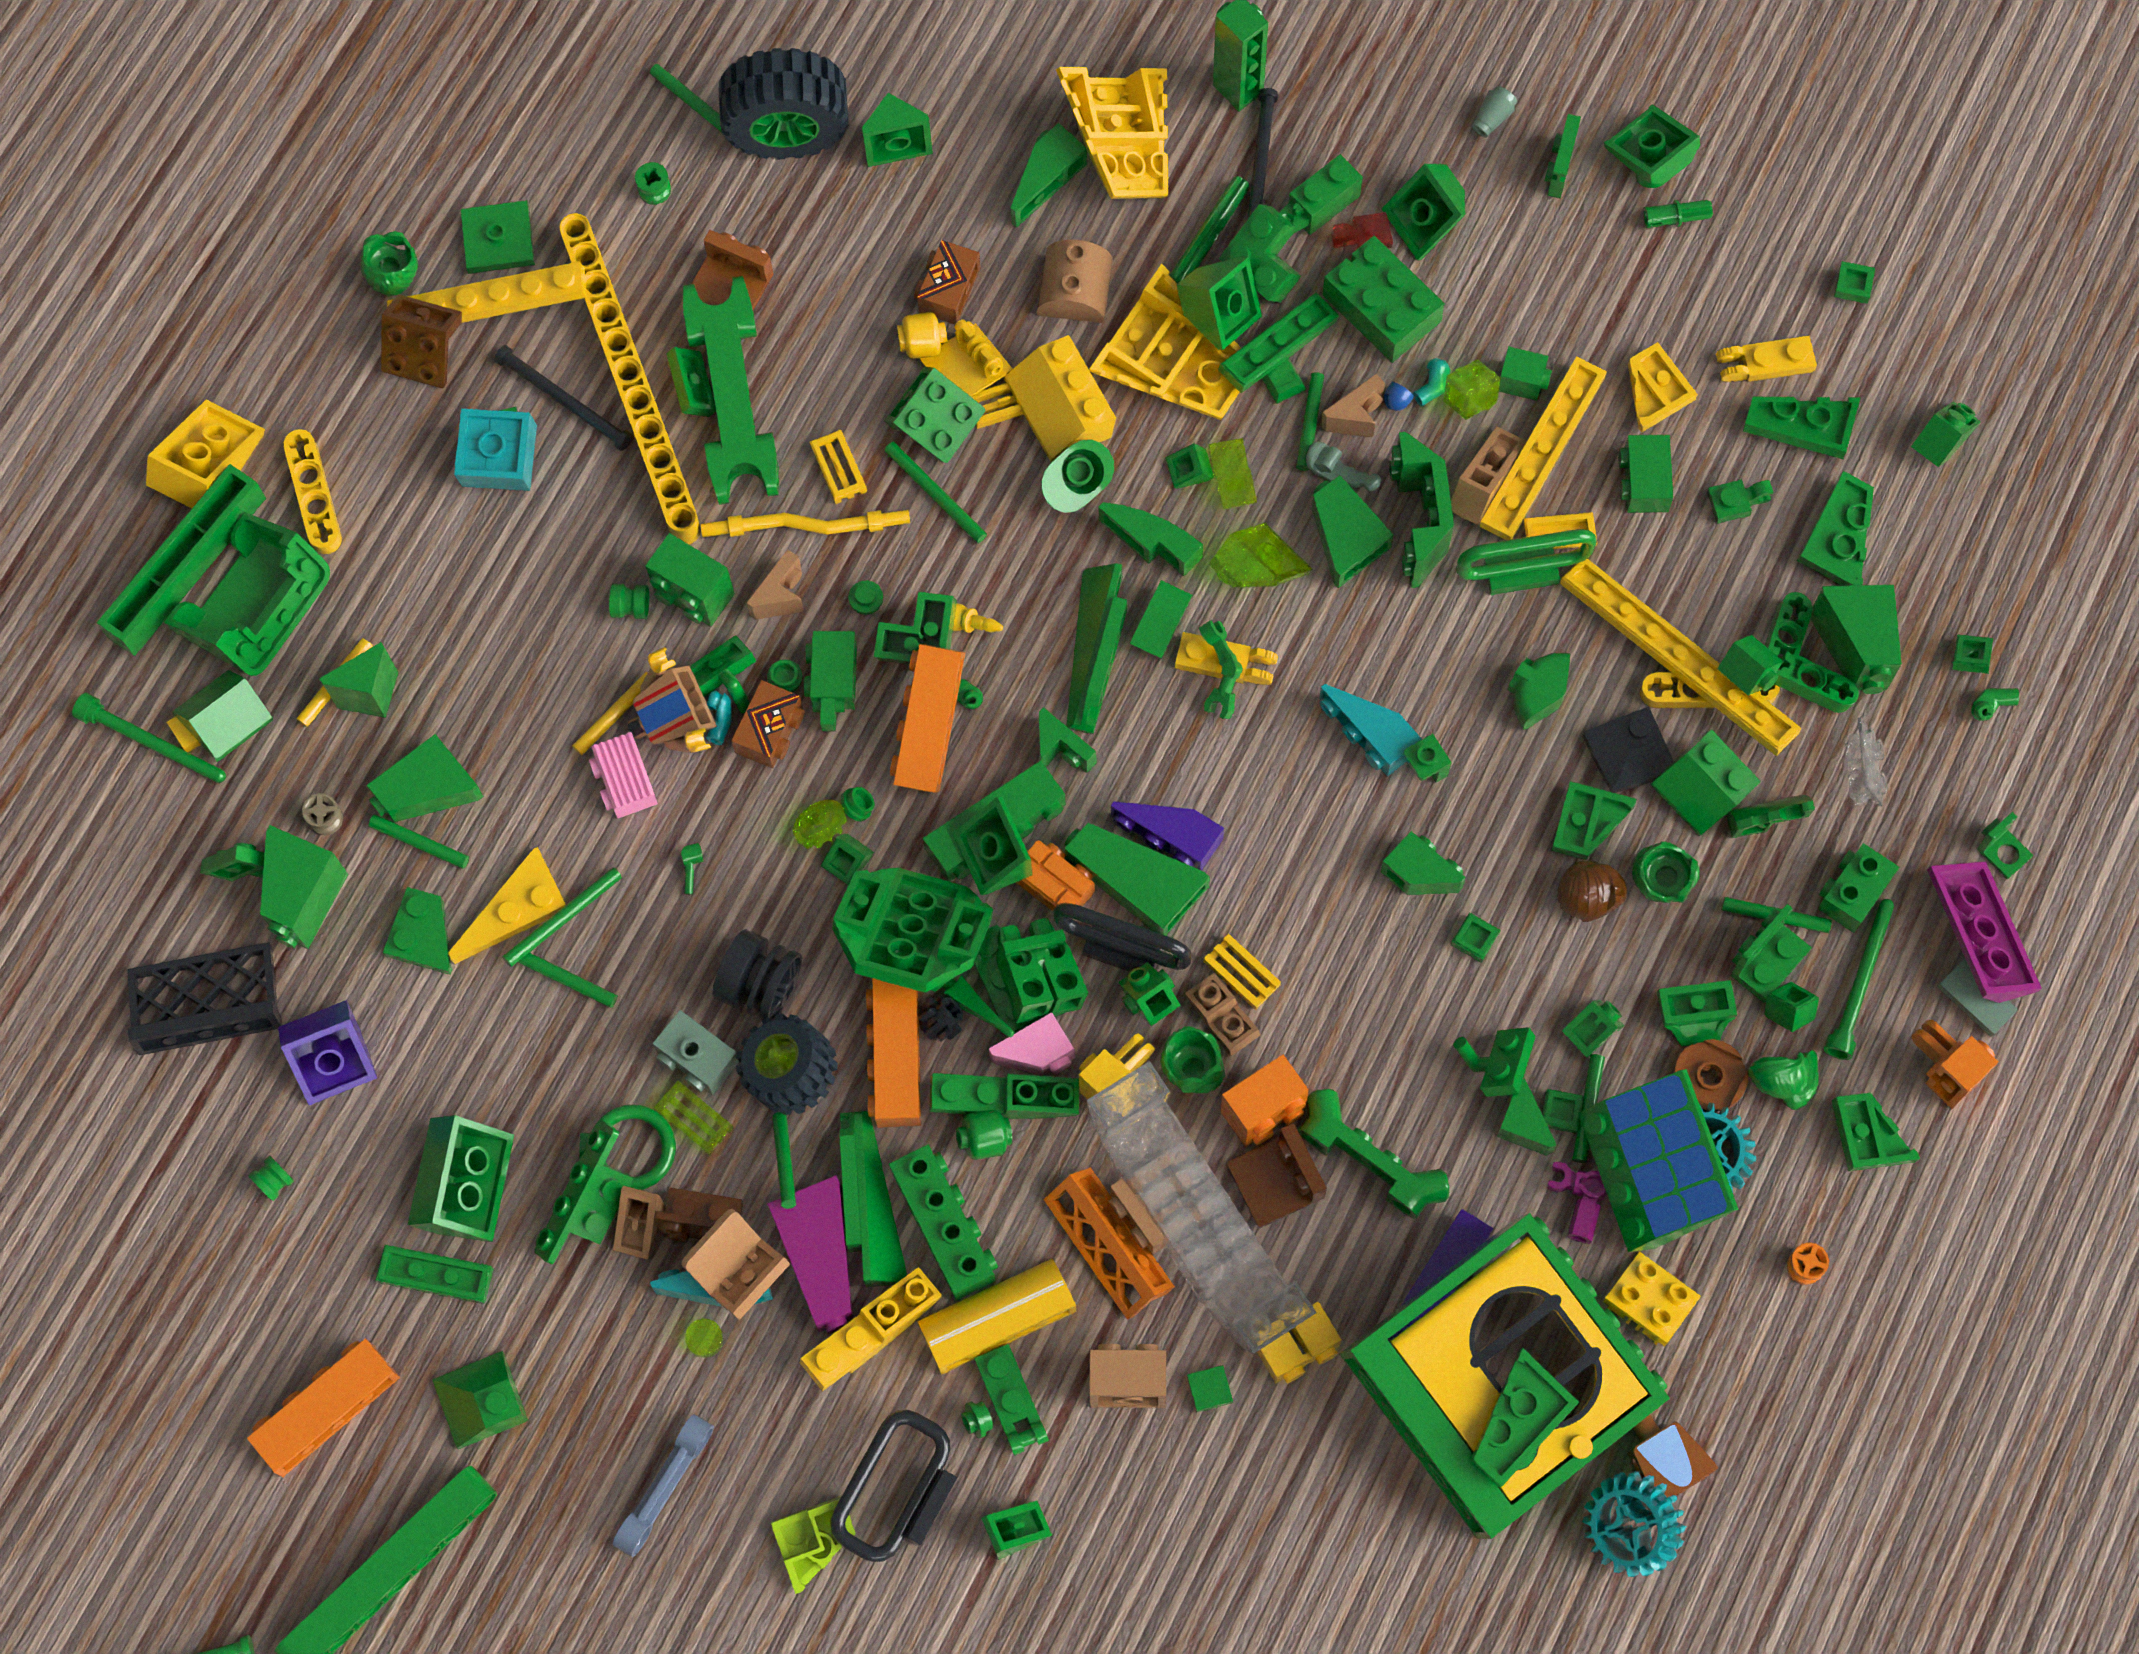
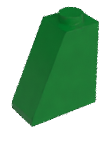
M1339 475L1331 482L1325 480L1318 485L1313 492L1312 500L1313 516L1332 580L1337 588H1340L1390 550L1394 536Z
M436 734L367 785L373 795L369 799L371 805L381 817L387 813L394 822L476 802L484 797L478 785Z

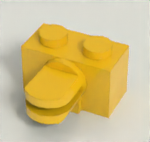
M1139 1033L1135 1034L1115 1055L1110 1054L1104 1049L1098 1056L1092 1053L1079 1067L1081 1071L1079 1074L1080 1093L1110 1122L1137 1097L1140 1079L1134 1073L1155 1051V1048L1150 1043H1147L1124 1065L1144 1042L1145 1038Z

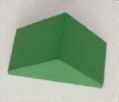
M1524 1078L1519 1094L1512 1095L1497 1137L1546 1156L1553 1153L1557 1144Z
M1037 1500L981 1518L998 1560L1052 1536Z

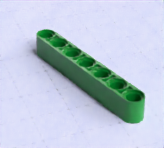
M470 1465L463 1469L292 1630L275 1648V1654H334L494 1501L497 1496L496 1490L473 1466Z

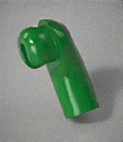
M961 679L957 702L968 709H976L983 702V694L969 681Z

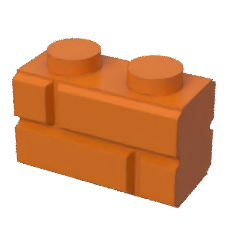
M1040 840L1036 841L1028 850L1032 864V876L1015 882L1052 912L1059 903H1072L1084 906L1095 892V884L1092 881L1094 877L1085 867L1080 864L1073 867L1064 860L1066 855L1058 846L1051 842L1046 846Z

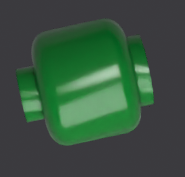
M997 1110L968 1113L963 1118L962 1127L956 1128L957 1145L959 1149H965L967 1155L973 1160L1002 1156L1007 1146L1012 1144L1010 1121Z

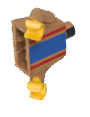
M666 647L648 655L650 669L640 687L641 693L633 700L638 716L628 721L629 731L632 732L633 737L636 739L648 735L653 745L664 743L669 750L694 753L711 748L710 744L705 743L703 733L706 730L717 727L690 666L669 670L676 663L674 660L668 661L666 658Z

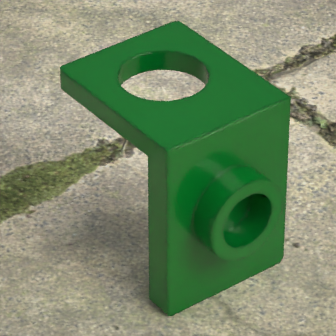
M2013 812L2003 821H2000L1998 818L1993 820L1981 832L1985 838L1977 848L2006 879H2009L2033 857V854L2008 831L2018 817ZM2002 846L2013 847L2018 854L2017 861L2013 864L2003 863L1998 857V849Z

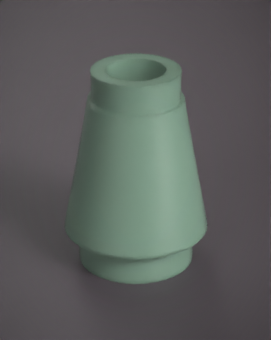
M1496 86L1494 90H1489L1471 125L1472 129L1480 136L1487 138L1490 133L1515 111L1516 97L1501 86Z

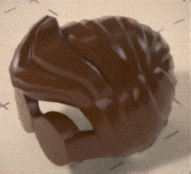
M1587 860L1572 864L1562 876L1557 890L1560 908L1569 915L1582 920V922L1594 921L1609 914L1620 905H1623L1627 897L1626 883L1617 870L1610 865Z

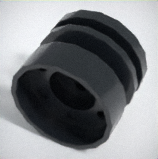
M744 929L735 937L721 962L714 981L712 995L714 999L734 1008L739 1007L748 997L746 1010L749 1015L754 1016L760 1012L761 1020L769 1017L774 1021L776 1015L781 1013L795 990L802 965V955L794 950L786 954V948L783 945H776L767 955L768 939Z

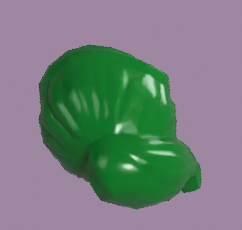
M1814 1050L1803 1053L1799 1052L1795 1060L1786 1057H1762L1749 1065L1748 1076L1762 1093L1774 1098L1783 1099V1103L1791 1110H1799L1807 1105L1817 1091L1819 1083L1818 1054Z

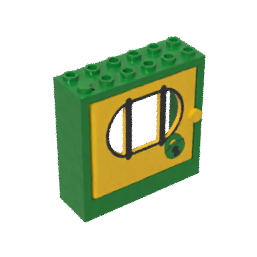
M1530 1213L1511 1221L1339 1353L1477 1539L1494 1538L1670 1399L1664 1391L1667 1389V1385L1663 1378L1655 1370H1648L1641 1360L1644 1355L1633 1340L1628 1339L1626 1341L1618 1330L1620 1323L1616 1316L1608 1308L1604 1310L1594 1298L1597 1296L1594 1287L1584 1277L1579 1279L1571 1268L1574 1263L1569 1254L1562 1247L1556 1248L1548 1238L1550 1233L1546 1224L1538 1216L1533 1218ZM1518 1238L1521 1239V1241L1517 1243L1514 1247H1512L1510 1250L1504 1253L1501 1257H1499L1497 1260L1491 1263L1488 1267H1486L1484 1270L1478 1273L1475 1277H1473L1471 1280L1465 1283L1462 1287H1460L1458 1290L1452 1293L1449 1297H1447L1445 1300L1439 1303L1436 1307H1434L1432 1310L1426 1313L1423 1317H1421L1419 1320L1413 1323L1410 1327H1408L1406 1330L1400 1333L1397 1337H1395L1390 1342L1388 1341V1338H1390L1397 1331H1399L1401 1328L1407 1325L1410 1321H1412L1414 1318L1420 1315L1423 1311H1425L1427 1308L1433 1305L1436 1301H1438L1440 1298L1446 1295L1449 1291H1451L1453 1288L1459 1285L1462 1281H1464L1466 1278L1472 1275L1475 1271H1477L1479 1268H1481L1483 1265L1489 1262L1492 1258H1494L1496 1255L1502 1252L1505 1248H1507L1509 1245L1515 1242ZM1516 1292L1532 1293L1543 1297V1302L1483 1349L1476 1351V1328L1481 1315L1491 1303L1504 1295ZM1554 1310L1585 1351L1583 1355L1554 1378L1563 1386L1590 1364H1593L1595 1368V1382L1592 1394L1585 1406L1573 1417L1562 1421L1502 1487L1498 1488L1471 1461L1502 1390V1387L1487 1369L1485 1363L1545 1315Z

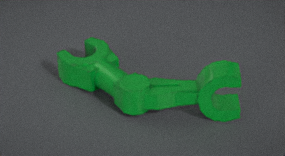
M1209 620L1200 626L1199 630L1205 641L1214 647L1219 663L1222 666L1221 674L1223 676L1219 688H1214L1206 699L1204 711L1208 713L1215 712L1216 706L1220 702L1222 711L1219 717L1230 719L1235 710V694L1232 691L1236 679H1239L1243 668L1225 641L1227 632L1221 621L1213 624L1212 620Z

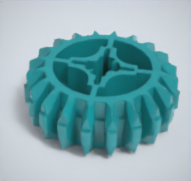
M1709 1103L1707 1111L1703 1112L1707 1126L1717 1130L1711 1136L1713 1142H1716L1715 1147L1733 1193V1187L1741 1189L1745 1185L1742 1177L1749 1178L1753 1173V1170L1748 1165L1754 1164L1756 1156L1746 1151L1754 1149L1756 1144L1753 1140H1744L1751 1130L1750 1127L1738 1129L1737 1125L1741 1121L1739 1115L1734 1116L1731 1121L1726 1117L1729 1113L1728 1107H1723L1720 1113L1717 1114L1715 1113V1104ZM1726 1139L1729 1140L1733 1148V1167L1727 1163L1728 1158L1722 1153L1721 1146Z
M1634 1471L1628 1476L1626 1473L1621 1472L1614 1475L1613 1479L1610 1477L1604 1479L1601 1482V1487L1592 1490L1590 1494L1594 1500L1586 1502L1584 1506L1591 1514L1583 1517L1582 1522L1591 1526V1530L1585 1533L1584 1538H1593L1596 1543L1590 1552L1597 1553L1601 1551L1604 1554L1601 1564L1607 1565L1613 1561L1614 1573H1620L1626 1569L1628 1577H1635L1639 1572L1642 1576H1649L1654 1573V1569L1656 1571L1663 1570L1667 1567L1666 1561L1671 1562L1677 1557L1678 1554L1675 1549L1682 1547L1684 1543L1677 1534L1684 1532L1687 1526L1677 1522V1518L1683 1516L1684 1511L1681 1509L1674 1510L1672 1506L1678 1496H1665L1667 1484L1661 1483L1654 1487V1476L1648 1475L1642 1479L1640 1472ZM1617 1500L1618 1506L1615 1507L1617 1517L1615 1522L1611 1523V1509L1614 1501ZM1641 1501L1644 1502L1650 1508L1651 1511L1647 1510L1642 1505ZM1633 1520L1636 1524L1645 1522V1524L1635 1528L1632 1525L1623 1526V1524ZM1657 1525V1540L1651 1550V1530L1653 1526ZM1618 1538H1620L1621 1540H1623V1541L1625 1542L1626 1546H1624V1545L1618 1540Z

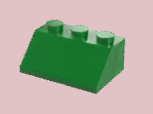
M456 1115L430 1118L407 1225L439 1235L492 1242L515 1135Z

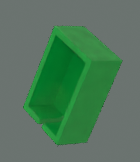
M1375 236L1371 237L1352 253L1351 261L1346 258L1324 276L1322 295L1391 363L1442 322L1445 303Z

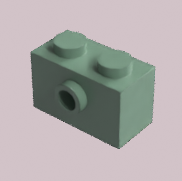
M681 1010L678 1011L652 1043L658 1053L656 1059L671 1071L677 1067L687 1076L684 1080L700 1093L705 1088L714 1095L740 1063L736 1059L737 1052Z

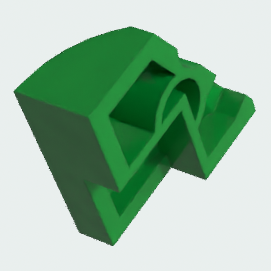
M1802 794L1733 809L1726 814L1731 838L1765 833L1774 823L1807 818L1815 810L1813 800L1809 796Z

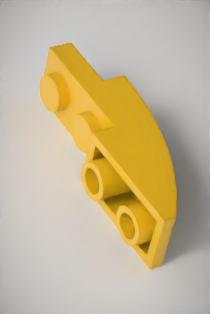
M918 1267L862 1308L857 1317L801 1357L799 1363L823 1392L848 1372L850 1374L892 1342L942 1297V1294Z

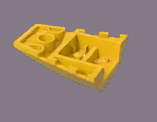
M1058 67L1056 72L1073 111L1083 142L1111 199L1167 197L1168 154L1164 153V140L1168 138V126L1164 125V109L1167 108V94H1164L1163 82L1167 80V68H1140L1126 78H1090L1087 67Z
M1161 264L1144 288L1134 308L1110 343L1107 342L1089 371L1222 420L1240 392L1218 371V368L1223 361L1241 349V347L1233 341L1224 350L1217 349L1183 315L1177 283L1170 277V272L1166 267Z

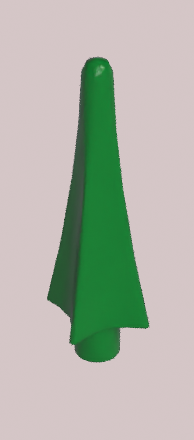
M962 975L957 981L952 978L942 986L946 990L944 994L955 1000L962 1010L985 1021L1007 1037L1014 1036V1031L989 1008Z

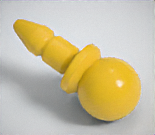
M957 603L953 631L964 630L971 633L974 629L985 630L986 632L1003 630L1002 624L996 620L979 616L976 609H968L966 606Z

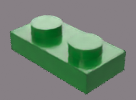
M673 347L666 354L682 413L710 417L716 412V406L701 351Z

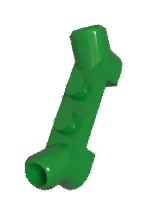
M1321 1089L1309 1094L1306 1102L1309 1117L1298 1129V1132L1310 1145L1325 1156L1336 1145L1390 1185L1392 1188L1387 1194L1386 1201L1413 1219L1418 1218L1427 1204L1446 1202L1450 1193L1446 1172L1442 1169L1410 1173L1401 1166L1402 1160L1394 1153L1386 1149L1384 1152L1380 1151L1371 1144L1373 1140L1367 1133L1359 1128L1352 1130L1343 1123L1339 1096L1333 1089Z

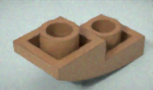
M1215 973L1185 993L1196 1012L1230 1056L1260 1036L1259 1029L1238 1006L1235 996Z

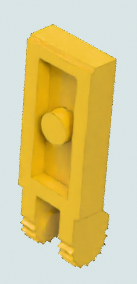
M1810 335L1742 345V347L1732 346L1720 349L1716 353L1717 362L1719 363L1743 361V365L1731 366L1721 370L1720 375L1723 382L1742 380L1751 382L1805 374L1815 371L1817 367Z
M1183 632L1175 668L1222 679V666L1219 663L1214 647L1208 644L1201 635ZM1226 641L1228 647L1236 655L1237 661L1241 663L1243 668L1236 682L1243 683L1246 681L1261 685H1271L1273 674L1256 668L1247 669L1249 661L1265 665H1276L1277 654L1261 648L1251 649V646Z

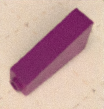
M837 1175L795 1192L796 1206L793 1208H783L781 1206V1198L767 1203L819 1332L826 1330L828 1334L838 1331L847 1324L848 1320L854 1318L843 1195Z

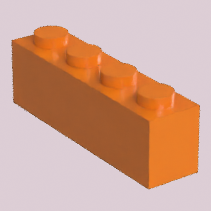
M919 644L918 651L913 650L909 665V671L914 672L912 686H906L903 697V706L908 707L906 720H900L896 741L901 742L899 756H893L890 767V776L895 777L893 785L933 793L940 792L966 652Z
M872 978L873 989H866L867 1011H873V1024H867V1045L874 1046V1059H867L868 1081H874V1095H868L869 1117H875L877 1128L921 1126L918 991Z
M366 1338L361 1342L355 1341L347 1346L341 1353L342 1358L332 1367L328 1365L320 1369L312 1377V1384L302 1392L298 1390L290 1394L283 1401V1408L272 1417L270 1415L265 1416L253 1426V1433L247 1439L274 1473L284 1477L400 1379V1376Z

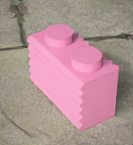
M632 732L614 737L612 740L594 744L591 747L595 758L589 759V763L595 779L603 778L606 789L601 790L600 793L607 811L614 809L617 818H621L658 804Z

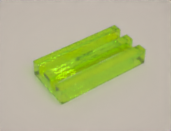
M679 1080L654 1107L655 1111L660 1113L709 1156L713 1153L716 1145H720L724 1140L723 1137L734 1129L732 1124ZM678 1092L681 1093L716 1122L720 1129L716 1132L675 1098ZM670 1103L710 1136L711 1139L706 1142L670 1112L666 1106Z

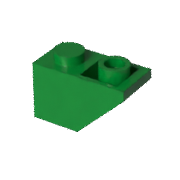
M1953 401L1933 415L1911 445V448L1939 468L1952 457L1981 421L1974 417L1976 414L1969 406L1963 403L1957 404Z
M1412 831L1383 860L1380 871L1407 895L1459 893L1463 888L1466 878L1462 875V868L1455 861L1449 858L1445 860L1436 852L1435 845L1428 838L1422 835L1418 837Z

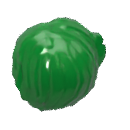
M393 231L385 235H371L364 240L360 269L367 283L373 290L385 296H396L403 293L413 283L418 270L415 250L411 247L405 235L401 232ZM392 245H396V246H402V245H404V247H405L406 249L400 250V249H398V248H396V247H394V246H392Z
M1661 841L1660 843L1643 848L1635 856L1632 878L1636 887L1648 900L1661 903H1683L1700 878V868L1698 861L1685 852V850L1670 842Z
M1184 1026L1168 1037L1160 1057L1161 1069L1167 1079L1184 1093L1205 1094L1216 1090L1226 1075L1221 1051L1214 1036L1192 1026Z

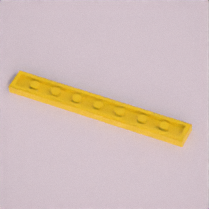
M1589 559L1576 564L1561 578L1560 584L1775 756L1800 733V726L1757 692L1749 696L1717 670L1720 664L1718 661Z

